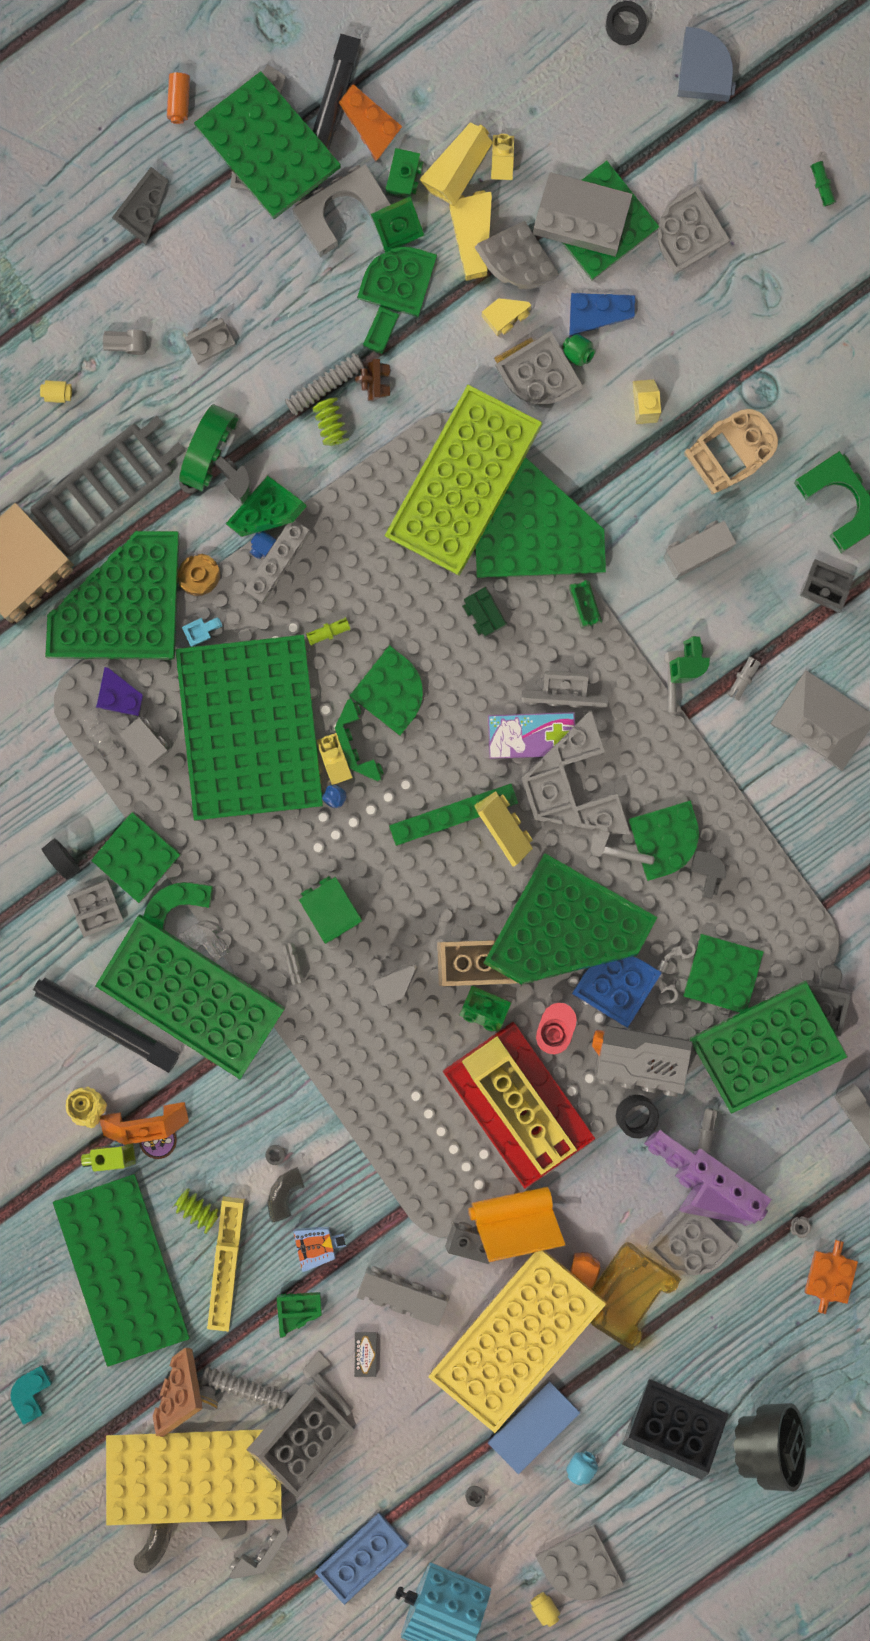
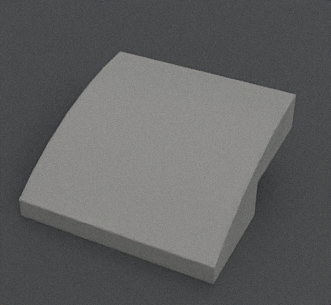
M108 879L67 895L83 937L124 922Z

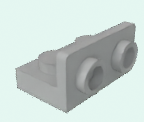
M218 318L212 319L206 323V327L200 330L195 328L187 333L188 336L185 337L186 343L198 365L236 345L223 318L219 320Z

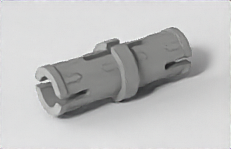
M748 658L742 671L737 673V679L727 693L730 697L738 690L734 699L740 700L747 685L752 683L751 678L761 665L759 661L756 660L753 666L750 667L754 658Z

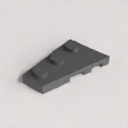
M152 167L149 168L112 217L114 221L145 245H147L168 180Z

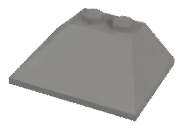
M805 670L770 724L787 736L791 735L825 757V761L843 771L870 730V712Z

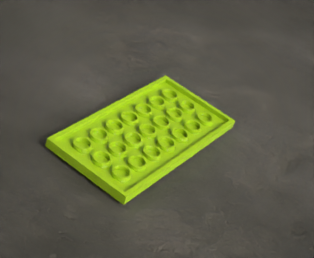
M467 384L384 536L460 576L543 423Z

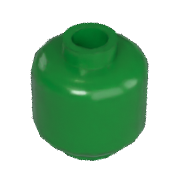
M575 334L571 338L567 337L562 345L563 353L567 360L578 366L589 364L595 355L593 342L579 334Z

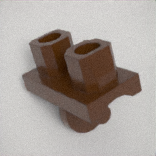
M373 359L372 362L367 363V369H361V376L355 377V382L361 383L362 391H367L368 401L374 402L379 398L390 396V386L380 384V377L387 378L389 376L390 365L380 363V359Z

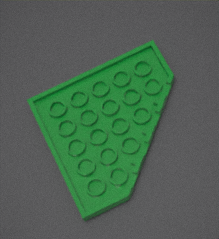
M525 457L476 545L477 578L606 573L604 529Z
M135 531L125 544L119 546L108 557L107 561L85 578L86 580L67 595L56 609L47 614L45 657L47 659L175 660L180 533L178 531Z
M544 853L483 963L523 985L637 956L658 917Z

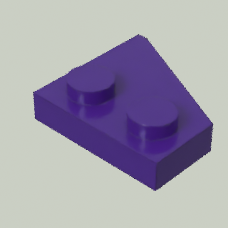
M104 667L96 708L139 717L144 695L108 667Z

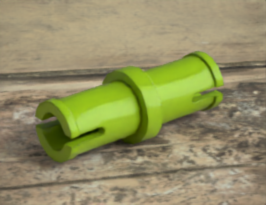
M345 617L329 625L325 623L323 627L309 633L307 632L306 636L310 646L326 639L331 640L333 636L349 631L351 628Z

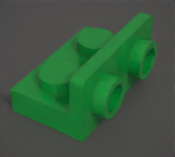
M471 986L459 1016L463 1017L467 1022H475L482 1025L488 1031L499 1032L511 1002Z

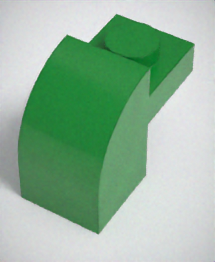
M692 636L683 642L685 657H677L669 662L671 683H688L702 676L707 671L710 658L702 657L703 645L701 644L700 636Z

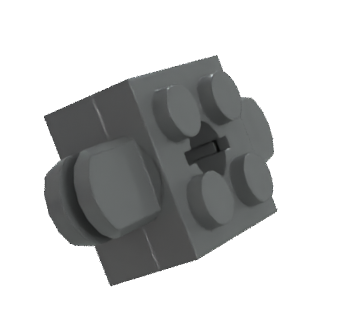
M826 965L822 969L819 982L807 980L836 1035L841 1036L851 993L849 989L840 987L842 980L841 970L835 965Z

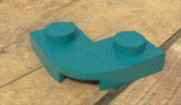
M43 1365L22 1375L12 1386L11 1402L23 1425L44 1414L34 1394L52 1385Z

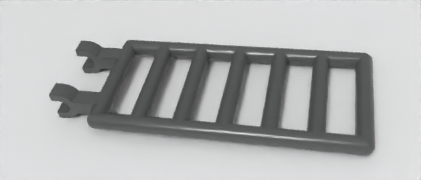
M158 416L154 417L142 429L136 424L129 426L31 506L30 511L67 556L74 555L172 475L173 469L169 464L186 451L178 442L162 456L150 442L148 437L164 426ZM133 434L163 470L156 477H151L124 444V441ZM116 448H118L146 483L137 492L107 457ZM99 462L105 466L130 497L123 504L119 505L90 470ZM83 475L113 510L104 519L74 484ZM68 489L96 523V526L87 533L57 497L64 490ZM50 502L80 538L71 546H69L41 511Z

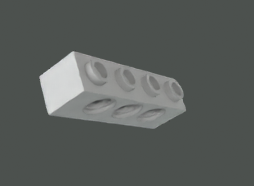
M297 521L287 524L245 587L244 592L264 605L311 534L310 530Z

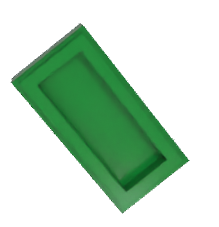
M380 306L363 346L383 355L400 314Z

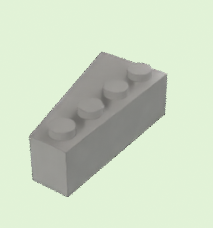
M372 1266V1269L367 1267L356 1298L364 1300L365 1296L369 1297V1300L375 1305L382 1307L389 1304V1308L401 1314L409 1312L412 1318L439 1326L448 1303V1299L444 1298L445 1294L433 1290L431 1293L424 1290L425 1286L413 1282L411 1285L404 1282L405 1279L401 1276L393 1274L391 1277L385 1275L384 1270Z

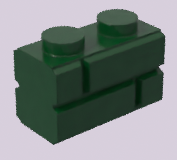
M487 587L464 598L465 604L462 608L467 617L472 615L475 621L473 627L478 636L482 634L485 639L507 626V622Z

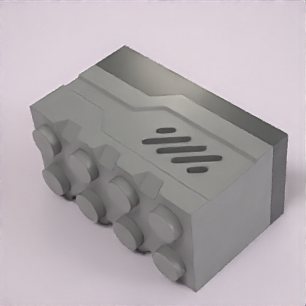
M603 1025L602 1030L594 1032L592 1047L598 1054L594 1076L599 1079L598 1082L613 1085V1081L620 1082L621 1087L634 1089L635 1085L642 1086L641 1089L643 1091L656 1093V1089L663 1090L664 1095L677 1097L678 1093H684L692 1048L691 1041Z

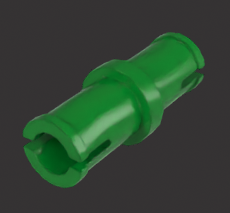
M819 161L810 165L816 182L815 189L819 191L823 207L836 203L830 185L832 181L828 179L824 162Z

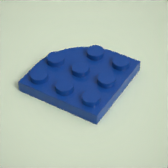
M633 956L589 967L572 994L628 1028L662 972Z

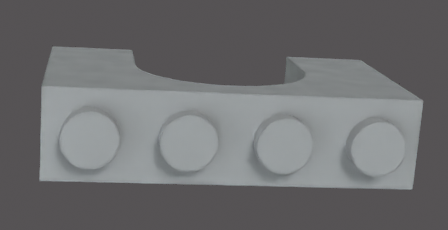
M366 164L362 167L358 165L349 171L350 174L343 178L342 176L337 177L331 182L329 187L325 189L323 187L319 188L313 193L312 197L307 200L305 198L295 203V207L292 208L295 218L319 257L338 247V242L324 219L325 210L331 201L342 196L355 198L364 206L371 219V213L390 205Z

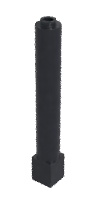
M341 33L313 128L314 134L328 150L330 149L342 109L339 101L347 92L362 47L361 39Z
M46 977L43 980L39 979L33 988V991H35L34 996L133 1051L147 1059L146 1061L168 1073L172 1071L181 1055V1052L161 1041H157Z

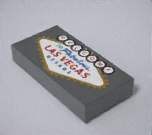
M355 1332L354 1377H376L377 1332Z

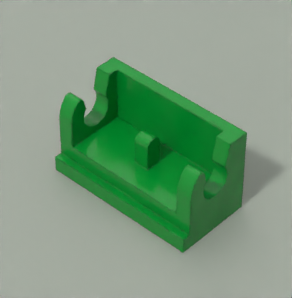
M585 580L579 584L569 585V591L581 629L601 623L602 619L590 582Z

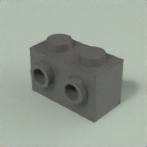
M453 1222L445 1245L447 1252L489 1264L490 1262L485 1253L478 1229L472 1228V1225L466 1222H460L459 1224Z

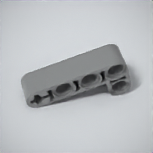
M851 1084L834 1097L870 1148V1107L859 1088Z

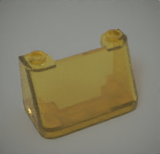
M627 1242L621 1246L592 1288L596 1294L606 1301V1305L590 1323L601 1332L633 1351L635 1346L641 1341V1330L638 1324L661 1291L666 1294L675 1291L682 1279L644 1251Z

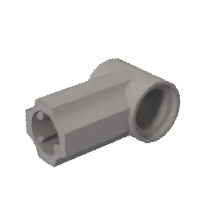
M127 330V332L104 331L103 349L104 351H122L132 355H144L146 332L143 330Z

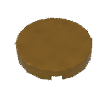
M205 554L186 558L178 569L179 585L187 594L193 596H203L210 593L220 580L218 564Z

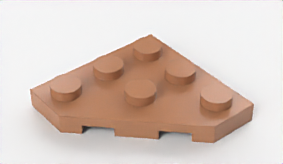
M184 1348L171 1359L169 1366L172 1367L169 1379L165 1378L160 1392V1396H163L159 1408L155 1407L153 1413L156 1436H165L203 1409L195 1360L191 1348Z

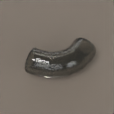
M298 1167L279 1176L270 1188L267 1206L272 1223L291 1216L289 1209L290 1197L295 1191L305 1187Z
M173 1523L151 1524L146 1544L134 1557V1566L139 1572L146 1574L161 1561L171 1540Z

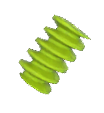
M338 398L323 400L313 407V412L318 413L315 416L316 420L321 421L318 424V428L324 429L320 432V436L325 438L322 441L325 446L339 445L349 440V438L342 437L347 433V430H340L345 425V422H338V419L343 417V415L335 413V411L340 409V406H333V403Z
M187 1188L173 1207L177 1206V1214L184 1211L183 1219L191 1216L190 1224L198 1221L197 1229L205 1226L204 1234H207L219 1217L217 1216L218 1209L210 1211L211 1204L203 1206L204 1198L196 1201L197 1193L189 1196L190 1188Z

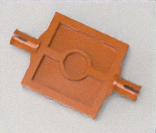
M835 1240L833 1252L814 1251L804 1293L821 1299L817 1311L819 1313L827 1314L829 1302L837 1301L848 1304L858 1261L841 1255L843 1241Z

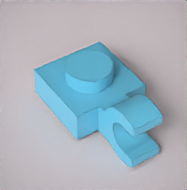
M218 617L207 623H204L203 619L200 618L183 626L182 629L190 646L194 647L211 639L209 632L219 629L223 625Z

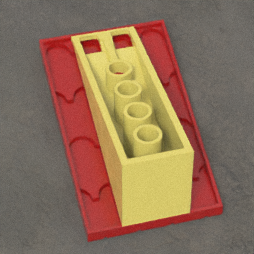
M514 1022L508 1024L505 1028L443 1070L444 1075L524 1189L595 1140L591 1131Z

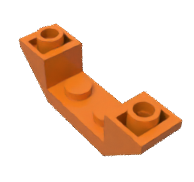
M185 1102L163 1105V1116L123 1122L121 1112L100 1116L103 1136L123 1145L168 1138L189 1122Z

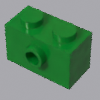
M395 148L386 185V195L405 199L409 196L412 198V194H417L419 182H416L417 174L422 173L424 161H420V153Z

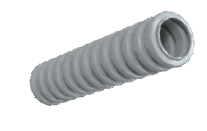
M353 353L351 358H346L347 361H341V365H335V369H329V373L325 372L323 377L319 376L317 381L313 380V384H307V388L303 387L301 392L297 391L295 396L291 395L290 399H285V403L292 414L298 415V411L302 412L304 407L308 408L310 403L314 404V400H320V396H326V392L330 393L332 388L336 389L338 384L342 385V381L346 382L348 377L352 378L354 373L358 374L359 370L364 368L358 355Z
M210 1367L205 1368L201 1385L206 1384L210 1388L211 1386L215 1387L214 1390L221 1389V1392L227 1391L229 1395L233 1393L235 1397L239 1395L241 1399L245 1397L247 1401L251 1399L253 1403L257 1401L260 1402V1405L266 1404V1407L272 1406L274 1410L279 1408L280 1411L285 1406L288 1397L287 1392L283 1394L281 1390L277 1392L274 1391L275 1388L268 1389V1386L262 1387L260 1383L256 1385L254 1381L250 1383L248 1379L243 1381L241 1377L237 1379L235 1375L231 1377L229 1373L225 1375L223 1371L219 1373L216 1372L217 1369L210 1370Z

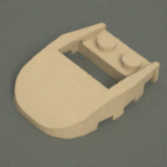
M745 409L715 423L712 428L697 439V442L690 449L684 452V455L691 462L713 495L755 473L776 452L778 438L775 430L763 414L753 409ZM721 433L746 467L732 478L728 477L706 445V443Z

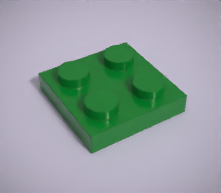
M410 196L371 213L385 252L425 236Z

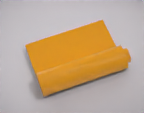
M548 1186L473 1202L471 1204L472 1207L468 1208L470 1219L475 1221L489 1262L565 1246V1241L553 1212L552 1196Z

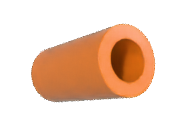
M176 72L169 74L167 119L171 120L173 124H183L184 121L188 120L190 75Z

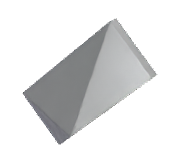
M245 1520L201 1522L202 1536L223 1540L246 1533Z

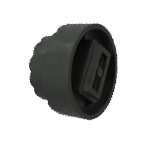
M792 1403L763 1404L757 1409L756 1416H743L738 1419V1425L735 1428L736 1438L733 1445L736 1453L735 1463L739 1468L738 1472L743 1478H756L759 1486L764 1488V1490L796 1491L801 1485L806 1463V1438L802 1417L798 1408Z

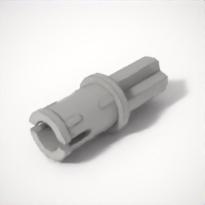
M705 1109L702 1128H699L701 1133L697 1150L702 1149L707 1153L711 1152L713 1134H716L714 1129L718 1112L714 1109Z

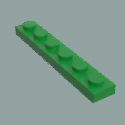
M510 783L389 825L395 845L398 846L479 818L480 816L474 805L495 791L499 796H505L510 804L508 807L517 805L518 801L512 784Z

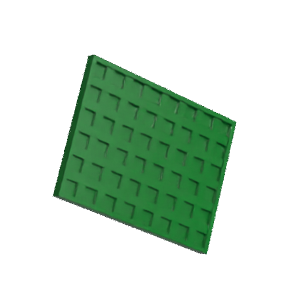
M296 635L175 649L194 821L323 807L305 636Z

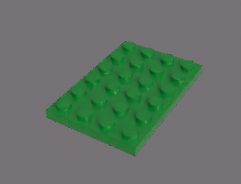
M262 71L194 122L198 131L273 220L341 168V164Z
M807 980L690 1037L694 1049L731 1114L848 1057Z

